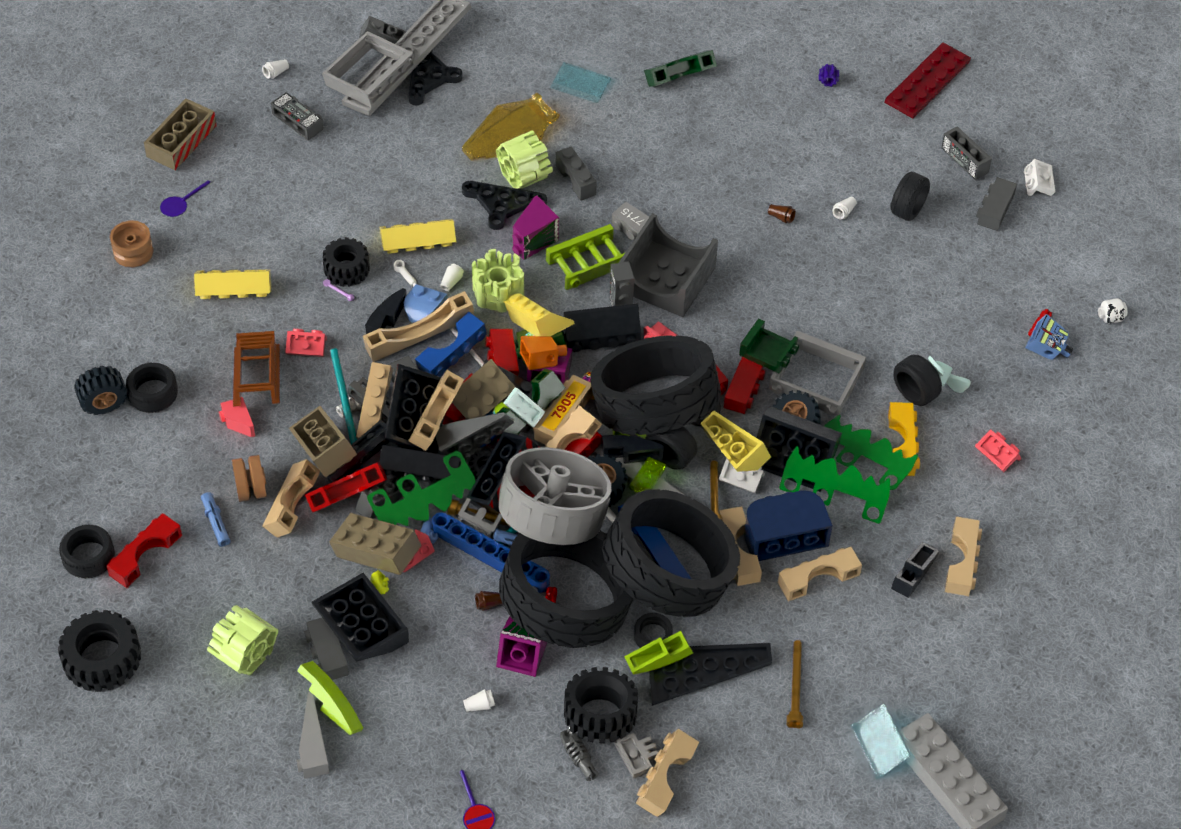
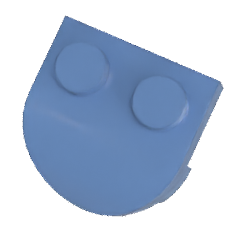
M416 284L404 299V309L408 320L415 323L425 318L448 299L447 294Z

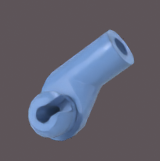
M429 517V520L423 522L420 532L428 535L433 544L437 541L438 534L432 531V518Z

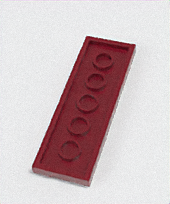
M942 42L885 98L884 103L913 119L970 62L971 57Z

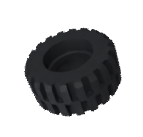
M95 610L91 614L84 613L80 615L81 618L72 620L70 622L71 626H66L63 630L64 635L60 636L58 653L66 676L69 680L73 681L74 685L77 687L82 685L84 690L90 691L91 688H94L95 692H102V688L112 690L116 684L119 686L123 685L125 678L130 679L134 675L133 670H137L140 665L141 647L134 625H131L129 619L126 617L122 618V614L117 612L111 614L109 610H103V612ZM108 640L118 644L116 651L102 660H88L81 656L90 644L97 641Z

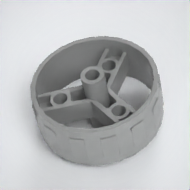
M548 447L528 449L517 453L509 460L502 479L498 508L506 523L524 536L549 544H578L592 539L600 532L610 502L611 482L601 467L577 453ZM525 485L535 497L528 496L518 487Z

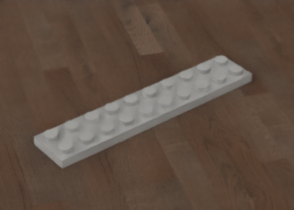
M436 0L395 44L413 52L417 66L472 8L471 3L465 0ZM384 55L355 86L365 91L397 60ZM416 66L372 108L348 96L341 100L342 104L371 116Z

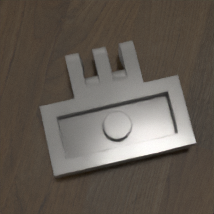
M631 733L622 739H617L614 743L632 778L647 773L652 767L650 761L655 759L659 750H656L657 746L655 743H652L653 739L650 736L638 741L635 734Z

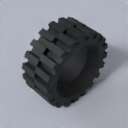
M593 667L589 673L585 669L581 671V676L575 674L572 681L569 680L564 696V718L566 725H570V731L573 734L578 731L579 738L583 739L586 736L588 737V742L592 743L594 739H599V743H605V739H609L611 743L616 741V736H619L620 739L624 738L626 732L630 733L633 725L635 726L638 690L634 688L635 683L632 680L628 681L626 674L619 676V671L616 669L613 672H608V667H603L602 671H598L597 667ZM592 700H607L615 704L619 710L610 714H594L582 707Z

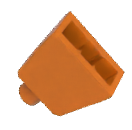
M521 336L520 354L528 369L534 370L556 366L559 356H567L566 345H556L550 336Z

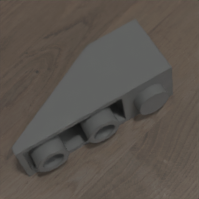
M369 16L361 27L359 38L368 31L395 44L407 31Z
M401 475L363 490L355 510L364 517L377 518L367 500V496L378 489H384L392 504L396 503L403 497L396 484L397 480L402 478ZM404 480L402 483V488L407 492L414 487L407 480ZM376 494L373 497V503L376 506H383L385 504V497L381 494Z

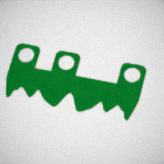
M837 415L825 424V427L842 433L839 444L845 447L836 457V461L849 467L854 465L862 455L884 466L888 470L879 480L880 484L884 483L885 478L889 475L897 477V483L890 485V490H895L900 485L917 460L918 454L911 458H903L901 449L892 453V445L887 438L870 444L872 431L860 429L851 432L852 424L840 425L841 415ZM847 452L854 455V459L848 463L843 462L841 459L842 455Z
M798 446L794 449L787 460L779 486L780 490L786 492L799 491L802 480L806 479L815 483L814 493L819 489H824L828 492V499L823 501L826 506L830 504L834 490L866 500L862 518L877 524L881 523L889 499L890 478L879 485H876L873 476H869L863 481L861 473L853 465L849 466L841 475H838L835 459H825L815 464L813 455L803 460L799 454ZM793 478L796 481L797 486L794 490L785 488L784 482L786 479ZM870 507H876L879 510L880 514L877 519H870L868 517L867 510Z
M455 451L445 456L443 462L451 475L424 489H421L415 476L412 474L397 480V487L404 499L392 504L384 489H378L367 496V500L378 520L394 525L399 523L408 526V517L420 521L429 520V503L445 512L451 504L453 494L462 499L464 489L471 490L476 482L462 454L459 451ZM452 456L459 457L461 460L460 467L452 468L449 465V459ZM409 479L414 482L415 487L412 491L407 492L402 488L404 480ZM376 494H381L385 497V504L383 506H376L373 503V497Z

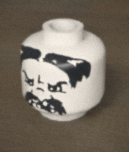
M1119 298L1105 300L1102 302L1101 307L1098 308L1100 319H1103L1107 324L1123 321L1128 313L1126 303L1122 302Z

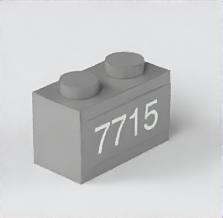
M625 202L612 213L611 225L617 231L625 233L629 239L634 240L649 219V216Z

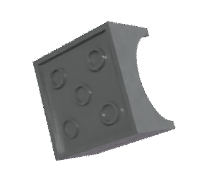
M652 213L619 261V263L628 261L630 263L634 276L633 297L684 317L716 268L718 240L713 238L709 245L703 247L684 244L670 236L659 224L657 215Z

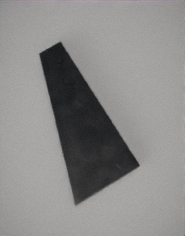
M770 643L690 646L693 654L669 665L649 671L651 704L653 706L772 665Z

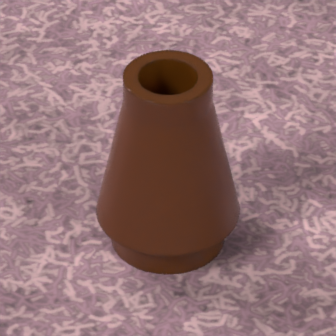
M771 204L768 208V214L784 223H792L796 210L792 206Z
M480 591V593L475 595L477 609H482V611L503 605L499 592Z

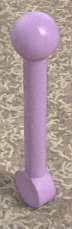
M328 279L323 281L324 286H329L330 288L347 297L349 301L354 300L353 294H347L346 292L332 285L330 280Z

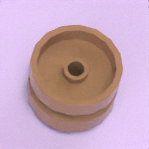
M133 220L124 221L111 230L110 241L114 259L118 264L125 267H138L147 263L152 258L154 250L149 228L144 223Z
M259 455L249 456V469H245V463L242 458L232 459L239 502L250 499L249 488L253 487L256 499L267 497L264 468L261 467Z

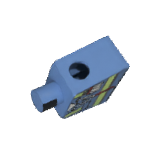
M1047 314L1037 322L1025 347L1051 360L1058 354H1062L1067 358L1073 351V348L1065 343L1069 333Z

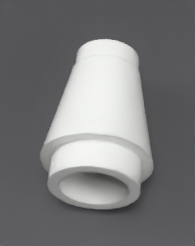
M285 59L266 62L262 67V71L266 78L273 79L289 69V64Z
M849 197L836 203L832 210L833 215L837 219L847 218L857 204L856 199Z
M456 264L448 266L440 284L441 289L449 292L463 277L464 270Z
M484 689L463 700L466 712L487 710L495 706L491 689L487 691Z

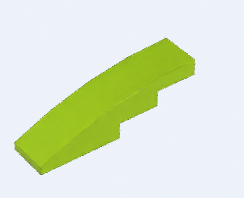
M314 661L301 664L298 672L312 683L309 691L323 702L320 710L349 735L360 732L364 727L353 707L333 680Z

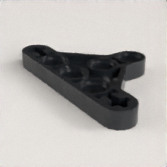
M433 49L424 58L427 61L424 63L420 62L412 72L408 98L409 103L414 106L421 105L424 102L425 94L442 84L459 83L463 79L462 70L458 67L446 66L433 54ZM423 71L425 74L418 75L417 72ZM438 72L442 74L441 76L433 75ZM452 74L459 75L458 77H451ZM415 84H422L423 86H422V87H415L414 85H415Z
M466 181L462 184V194L465 197L477 199L488 212V225L493 230L502 229L507 218L524 211L531 202L530 198L533 199L535 196H538L547 205V196L540 192L476 181ZM486 190H489V191L492 192V193L489 194V195L483 194V192L486 191ZM503 193H506V194H508L509 196L506 197V198H503V197H501L500 195L503 194ZM523 196L527 199L524 201H520L517 198ZM500 206L505 208L503 211L496 210ZM500 220L501 223L493 224L492 221Z

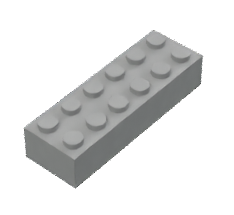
M929 713L894 734L892 742L894 748L961 829H990L1005 820L1008 807Z

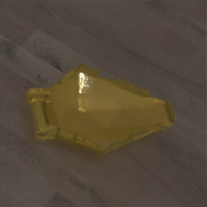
M539 93L533 94L527 100L496 105L464 143L462 151L471 161L482 157L486 159L496 158V149H498L500 144L531 130L535 132L534 135H537L539 141L542 142L548 125L557 121L560 114L556 110L553 111Z

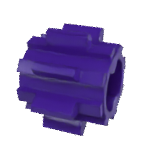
M825 64V66L819 69V81L826 87L836 85L839 82V70L833 64Z

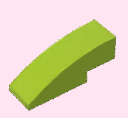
M679 631L664 640L660 637L624 657L632 674L635 675L669 665L693 654L682 631Z

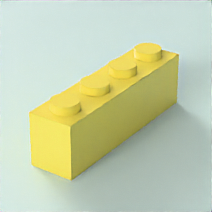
M453 219L429 221L425 224L412 223L409 226L400 224L391 226V228H386V226L379 227L382 247L387 253H397L398 249L405 248V251H414L416 247L423 246L424 249H431L436 244L447 247L452 246V242H456Z
M270 269L244 270V272H241V270H228L226 272L212 270L204 273V270H198L194 273L195 296H200V299H210L211 295H219V298H230V295L245 298L249 297L248 294H256V297H266L267 293H271Z
M520 293L514 294L504 301L511 321L534 336H552L575 324L573 320L546 310Z
M713 411L701 422L707 436L715 442L737 472L758 470L771 458L762 441L716 411Z

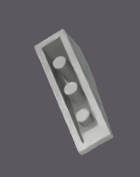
M308 692L299 747L300 759L296 760L298 772H303L304 779L329 773L315 701L311 692Z

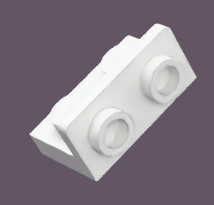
M1034 159L1024 169L1027 195L1032 196L1036 191L1052 196L1055 193L1052 165Z
M726 458L719 481L756 494L765 473L761 470L762 467L755 471L737 472Z

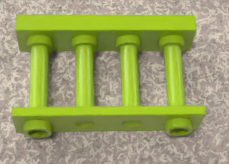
M611 224L546 249V262L549 265L558 263L566 275V290L576 288L581 284L610 273L611 264L619 263L625 253L621 254L612 241L614 228ZM606 244L614 257L605 260L596 246ZM590 250L598 263L589 267L580 253ZM574 257L582 270L573 273L564 259Z

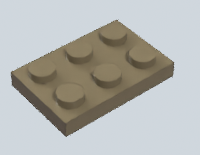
M490 359L460 386L452 403L466 419L486 416L495 406L510 395L516 387L495 362Z

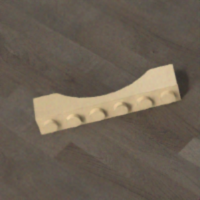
M465 291L448 298L438 309L415 323L398 328H379L363 335L365 349L373 362L456 326V322L468 312L474 315L473 304Z

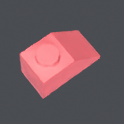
M241 397V406L233 407V400L220 403L222 411H219L221 422H225L228 429L249 437L255 436L254 425L243 397Z

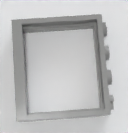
M367 31L337 58L322 75L326 86L372 108L416 66L413 52ZM370 49H374L397 60L365 91L340 79Z
M796 331L794 336L798 337L797 345H799L800 350L855 370L838 402L781 380L786 368H783L779 374L773 372L769 382V389L775 394L785 393L786 395L792 390L793 393H797V390H800L802 394L807 392L810 397L813 396L819 409L829 415H840L865 368L866 357Z

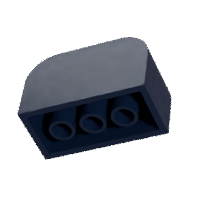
M806 490L786 492L781 495L767 496L750 504L747 509L744 539L749 553L757 555L758 561H764L829 547L833 525L823 500L816 493Z

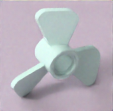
M929 356L928 360L937 370L942 386L947 384L953 391L963 393L969 388L971 384L969 379L951 374L952 367L943 362L934 361Z

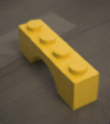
M890 402L888 411L889 428L900 433L905 441L901 446L894 448L892 453L901 449L903 458H911L919 452V442L915 441V438L918 437V426L914 424L917 421V411H914L913 403ZM917 457L912 470L907 476H915L916 469L920 468L919 457Z

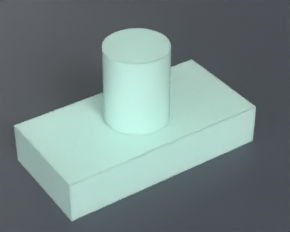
M514 388L504 401L507 407L531 427H535L545 413L543 409L518 388Z

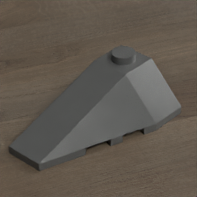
M503 412L445 424L436 434L439 450L445 455L459 451L463 458L467 460L476 455V452H480V447L483 444L488 445L492 442L491 437L501 434L512 425L514 419Z

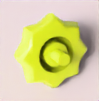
M380 570L372 573L370 581L382 595L388 592L389 578L385 577Z

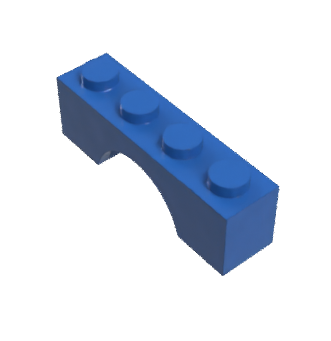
M468 312L456 322L458 331L456 340L445 348L435 349L428 347L415 358L417 368L420 371L441 377L450 366L458 362L459 358L465 353L470 352L476 343L485 338L487 335L485 324Z

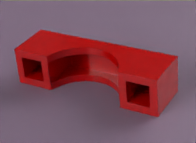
M377 462L305 494V497L313 513L387 480V477L380 462Z
M164 513L158 518L153 519L144 531L139 532L130 544H127L116 557L109 561L108 565H106L109 576L125 588H128L141 575L138 566L140 556L145 551L154 547L170 548L182 536L180 525Z

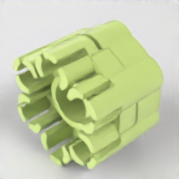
M533 130L500 144L498 149H496L501 172L513 188L523 189L548 178V174L553 172L552 167H547L551 165L550 160L547 158L548 152H545L547 148L543 142L539 141L537 135H534L535 132Z
M491 249L485 254V259H477V267L476 261H473L472 285L479 307L498 312H507L504 301L514 294L520 293L524 296V272L520 268V258L517 254L514 253L513 262H511V253L505 254L503 258V253L498 251L496 258V249Z
M235 605L231 608L235 614L229 611L226 615V620L222 619L214 626L212 630L214 631L212 633L213 638L209 643L212 647L208 646L207 651L239 674L251 675L266 660L265 657L272 653L278 629L249 609H242Z

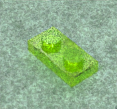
M648 457L631 482L630 489L637 493L653 489L665 471L666 464Z

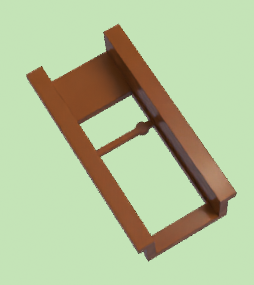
M274 331L236 333L233 407L241 406V392L271 390L272 404L280 403V344L275 342ZM269 348V355L242 357V350ZM269 359V383L242 384V360Z

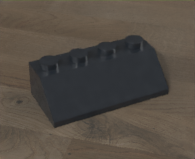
M638 303L564 312V317L573 320L575 323L563 330L567 348H571L573 352L587 349L597 350L604 347L615 348L641 340Z

